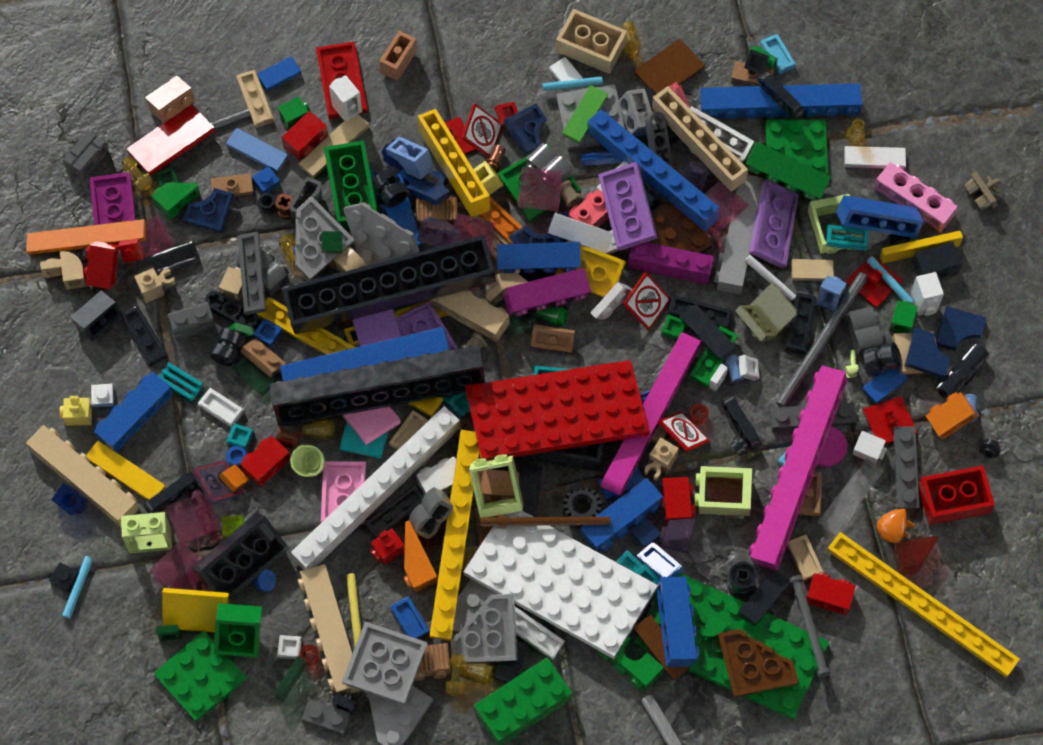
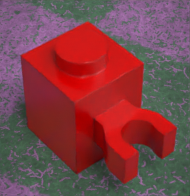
M393 529L383 531L377 539L371 542V555L377 562L381 561L384 566L405 552V545Z

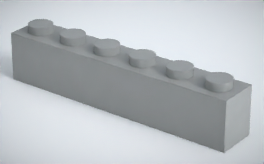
M747 175V181L732 191L736 195L735 199H730L729 210H732V215L727 216L725 228H729L728 234H723L721 246H725V250L720 252L718 264H721V270H716L714 282L718 283V291L741 295L747 267L745 259L749 256L761 186L764 180L762 177Z

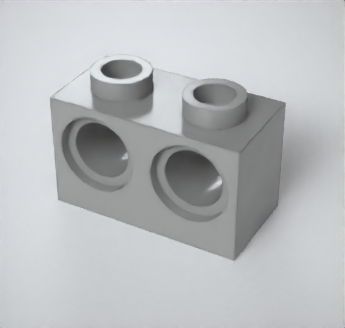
M645 89L626 91L618 103L627 131L635 137L647 135L645 118L652 110Z

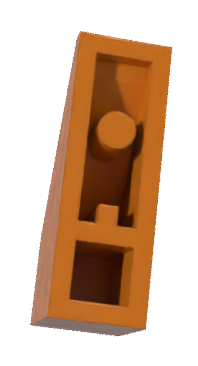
M410 520L405 522L404 569L407 575L404 576V580L408 588L413 587L417 593L437 583L438 577Z

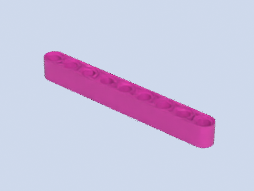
M683 332L680 334L643 403L650 431L649 435L624 439L603 478L602 488L616 495H622L659 426V420L663 418L700 348L701 340Z

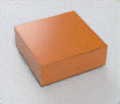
M235 464L219 476L232 492L249 481V478Z

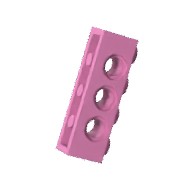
M891 162L875 182L874 189L899 205L916 207L923 221L939 232H942L954 217L958 207L951 199L944 198L934 188L926 186L920 179L909 175L902 167ZM896 183H901L904 186H898ZM913 194H918L920 197H915ZM930 205L936 206L937 209L931 208Z

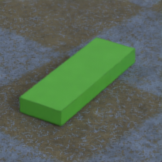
M590 85L563 130L562 136L580 144L588 131L587 121L600 111L608 97V93Z

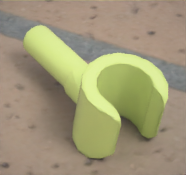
M851 350V365L845 366L847 378L857 376L858 365L856 364L855 350Z

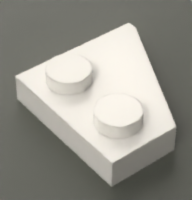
M617 282L591 311V314L600 320L608 318L613 310L625 301L632 288Z

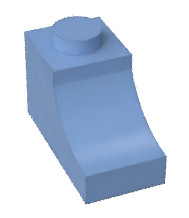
M400 136L386 148L387 154L397 160L407 174L418 179H422L434 168L427 148Z
M827 275L820 287L816 305L835 311L844 293L846 282H843L838 277Z

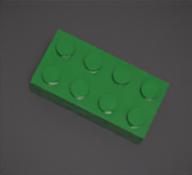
M364 140L324 147L336 221L345 230L350 229L344 212L346 206L365 202L371 206V209L377 212Z
M758 142L753 146L745 165L749 166L748 171L757 175L762 172L767 175L766 179L778 184V181L786 183L785 188L796 192L797 189L804 192L802 196L814 201L816 198L821 199L831 179V176Z
M547 657L474 704V713L496 745H504L571 701L572 692Z

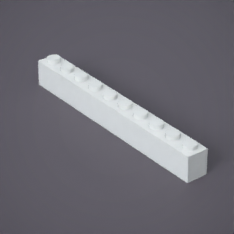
M445 406L438 411L291 551L293 560L303 570L316 567L460 429L459 419Z

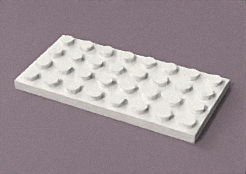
M524 511L502 514L507 517H533ZM493 526L464 570L465 576L497 594H514V603L613 659L657 588V585L551 526H507V528Z

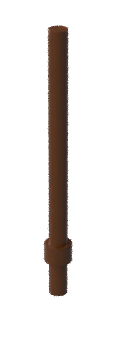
M498 515V517L480 518V526H498V528H507V526L610 525V517H507L506 515Z

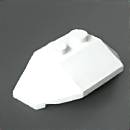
M692 106L690 107L695 115L740 162L747 159L756 142Z

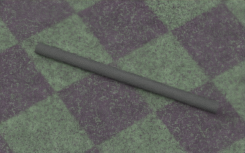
M859 272L777 400V406H787L868 279L866 274Z

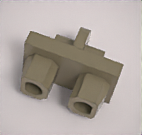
M977 172L971 174L973 179L964 186L971 196L981 190L983 195L975 200L980 210L982 211L990 206L994 209L999 206L990 191H993L996 195L999 194L1001 191L998 186L1001 184V180L999 178L992 179L988 175L985 177L987 182L985 184Z

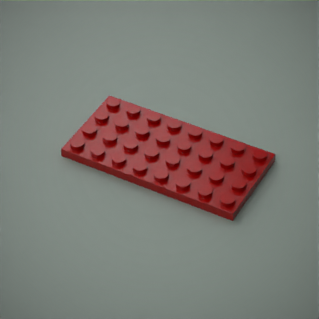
M631 360L465 386L480 458L486 459V461L493 460L499 455H507V457L524 456L648 436L650 432Z

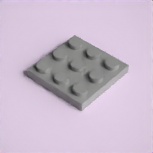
M615 84L596 87L608 93V97L601 109L625 128ZM588 89L556 94L563 130ZM588 131L580 144L565 137L568 151L601 145L588 134Z
M365 622L342 684L405 706L428 644L425 641Z

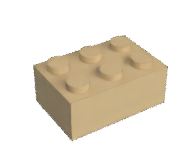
M573 9L556 39V52L610 74L626 44L627 31Z

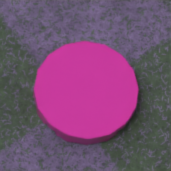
M834 427L830 428L817 463L818 466L829 468L843 461L847 453L848 443L840 430Z

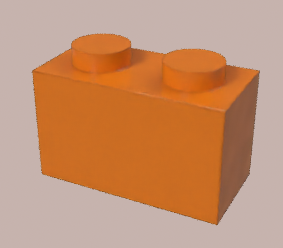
M957 392L953 393L947 398V402L942 405H935L929 410L930 413L926 415L930 424L942 439L947 438L979 416L966 395L961 392L959 394Z

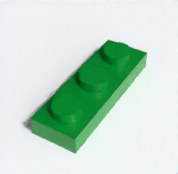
M719 326V329L735 344L738 335ZM706 348L690 374V379L708 388L710 379L719 366L723 364L725 358L719 361Z

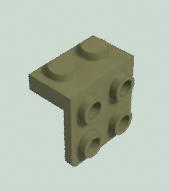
M770 284L750 305H740L735 310L739 315V320L752 330L753 337L758 341H772L798 314L796 308L774 284Z

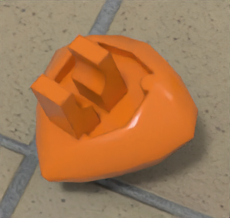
M896 509L884 514L877 521L876 525L879 535L890 543H898L903 537L907 538L909 534L906 532V528L911 527L913 529L915 527L911 521L907 520L905 509Z

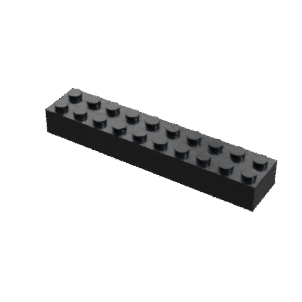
M485 235L291 285L282 288L291 327L294 334H299L496 282V277Z
M479 345L455 350L448 349L433 354L427 353L412 358L405 357L391 362L384 361L375 365H363L353 369H341L332 373H320L316 376L299 377L289 381H278L269 384L272 406L278 427L465 393V386L486 383L480 348Z

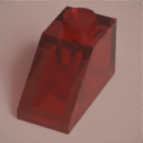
M937 535L895 543L892 551L898 573H905L906 575L916 574L938 541Z

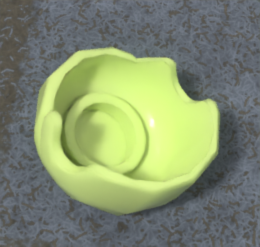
M312 445L299 446L293 451L290 458L293 470L304 477L317 476V474L323 471L325 465L324 454L319 448Z

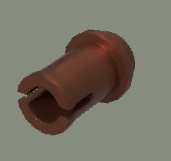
M494 145L490 158L486 160L494 171L501 168V160L506 152L505 148L501 151V145Z

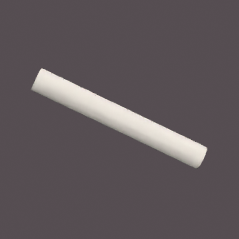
M749 255L745 259V262L770 284L776 285L787 299L792 301L796 295L755 258Z

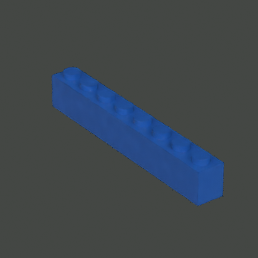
M860 83L783 86L803 107L804 113L801 116H854L861 112L862 96ZM760 86L700 88V111L715 119L742 117L754 119L756 117L775 118L778 116L790 118Z
M602 109L587 121L588 134L621 162L625 161L627 164L637 162L642 179L706 232L719 219L720 207Z
M440 327L281 365L280 368L283 381H289L299 377L316 376L320 373L337 372L341 369H353L363 365L380 364L384 361L401 360L405 357L412 358L427 353H439L450 349L445 328Z

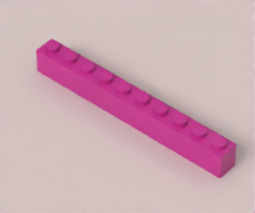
M821 365L820 371L814 375V387L812 391L808 392L806 398L807 406L800 413V424L793 432L792 446L787 448L785 465L780 467L778 472L779 481L777 486L774 485L771 491L772 500L770 505L767 504L765 507L763 524H759L756 536L758 537L756 543H753L749 550V556L755 565L774 569L775 571L779 569L848 382L846 372Z

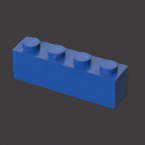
M398 173L400 182L404 183L402 174ZM376 191L377 198L380 199L381 194ZM409 198L392 208H388L382 200L383 204H380L382 214L395 221L401 228L408 229L414 233L419 252H421L422 243Z
M846 195L843 196L836 210L843 226L911 238L917 237L924 223L916 207Z
M581 242L497 245V268L502 269L504 273H515V269H523V273H535V268H544V272H556V268H564V272H568L581 267Z
M154 372L144 376L135 390L129 391L124 401L120 405L113 407L110 415L96 425L94 430L96 438L117 453L173 395L171 386Z
M646 478L596 516L610 517V525H584L580 528V536L591 549L596 552L601 550L604 552L612 546V542L615 539H622L628 534L632 526H638L643 522L648 514H654L662 507L663 496Z
M660 577L656 584L666 667H692L699 657V648L695 646L694 640L696 638V627L692 625L693 606L689 603L691 595L690 585H687L686 577Z

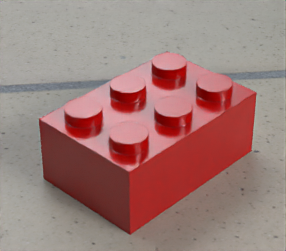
M984 465L921 477L918 484L928 525L991 514L995 506Z

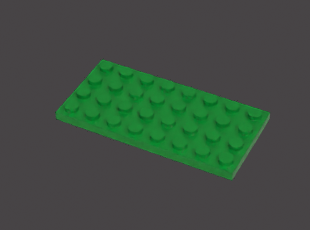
M679 573L676 577H686L687 585H690L691 588L689 603L693 606L692 625L696 627L695 646L699 648L698 659L687 671L731 691L718 636L711 639L702 638L708 615L728 621L729 625L725 632L740 629L754 640L760 641L772 648L777 654L793 661L799 682L798 685L743 697L794 720L818 668L807 631L769 613L754 627L737 615L745 602ZM656 597L647 617L651 615L661 627ZM637 636L634 646L651 653ZM818 637L824 655L829 641Z

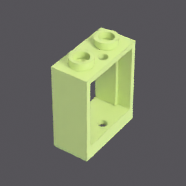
M844 195L811 201L809 203L808 214L820 254H832L838 250L845 249L826 246L818 216L836 213ZM851 234L855 237H862V235Z
M499 455L493 460L488 461L486 459H478L470 465L469 471L480 518L523 511V500L513 456ZM508 466L515 498L485 503L478 471Z
M701 466L700 474L696 473V486H700L699 494L695 493V506H699V514L750 516L752 469ZM706 477L743 479L742 503L705 502Z
M165 512L121 516L122 538L129 554L172 550L171 528Z

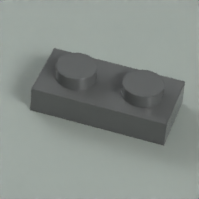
M309 699L301 720L302 722L344 735L351 713Z

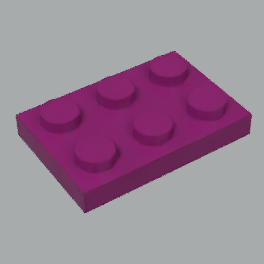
M130 172L89 178L94 225L136 220Z

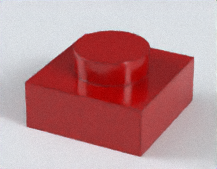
M515 102L499 104L494 108L500 126H505L503 121L506 118L518 113Z
M139 238L119 241L118 248L124 263L144 260L145 253Z

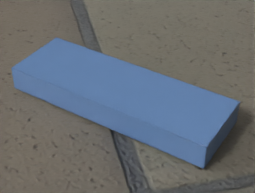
M238 128L235 129L226 142L227 147L265 167L269 166L276 173L280 171L288 159V154Z

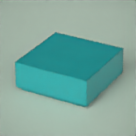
M234 423L226 443L231 446L243 447L247 451L254 430Z

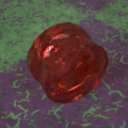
M704 404L693 405L690 410V420L697 425L704 424L708 419V408ZM697 410H699L700 413H704L702 415V418H699L698 415H694L696 414Z
M306 644L300 649L299 654L303 664L313 666L319 661L320 654L315 645ZM309 650L311 653H316V655H313V659L310 660L308 657H304V655H307L306 651Z

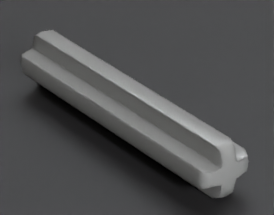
M653 695L644 697L642 703L666 744L682 745Z

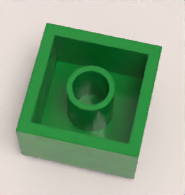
M218 603L214 654L258 658L262 607Z

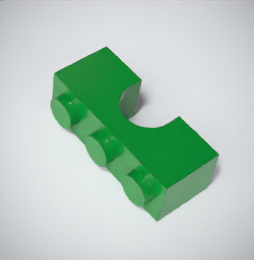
M629 636L625 639L614 659L597 651L602 659L606 661L608 659L614 664L613 667L619 674L628 676L630 683L636 689L641 688L644 692L663 673L664 667L648 653L637 661L630 660L625 656L624 651L631 641Z

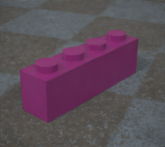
M645 242L631 247L628 268L708 285L714 256Z
M582 268L507 287L502 291L508 314H515L516 317L528 314V310L535 309V312L547 309L548 305L554 304L555 307L567 304V300L573 299L574 302L584 300L586 295L591 292L585 269Z

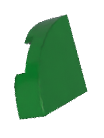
M236 322L228 328L241 335H246V337L254 334L253 327Z
M708 615L702 638L711 639L718 636V633L725 632L729 622Z

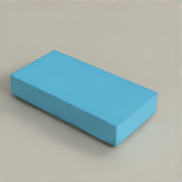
M778 34L760 41L761 48L778 58L777 65L774 68L777 75L796 68V63Z

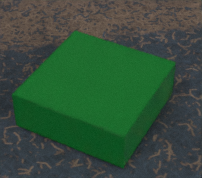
M668 314L661 330V335L677 341L680 334L684 333L686 325L680 318Z

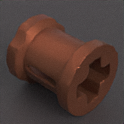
M287 194L279 195L275 201L277 214L282 219L291 218L290 204L293 198Z
M280 426L276 440L280 444L293 446V449H296L301 441L302 432L290 431L285 429L284 426Z

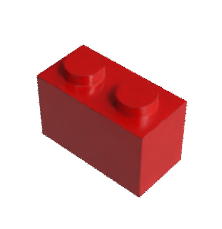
M309 111L281 137L283 147L301 161L327 138V125Z
M95 241L88 246L86 250L88 266L84 270L86 285L111 289L115 286L119 255L118 245Z
M271 435L268 439H263L253 453H248L244 456L241 463L242 471L261 487L290 461V453Z
M688 477L663 478L662 480L665 526L691 524L692 517H695V504H691L690 497L694 495L693 484H689Z
M814 573L806 599L809 605L847 616L856 585L845 579H833L825 573Z

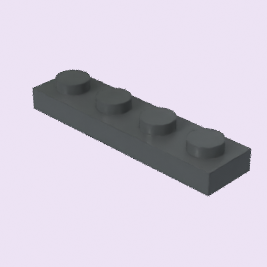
M253 232L238 235L244 312L246 315L265 312L267 309L260 234Z
M854 402L839 403L831 427L855 425ZM806 406L770 408L771 430L798 428L800 413L802 409L805 410Z
M894 427L893 442L897 509L918 510L919 490L915 427Z

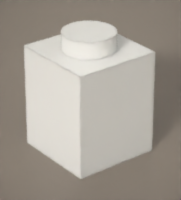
M862 431L852 455L876 464L878 458L883 460L887 448L884 447L886 440Z

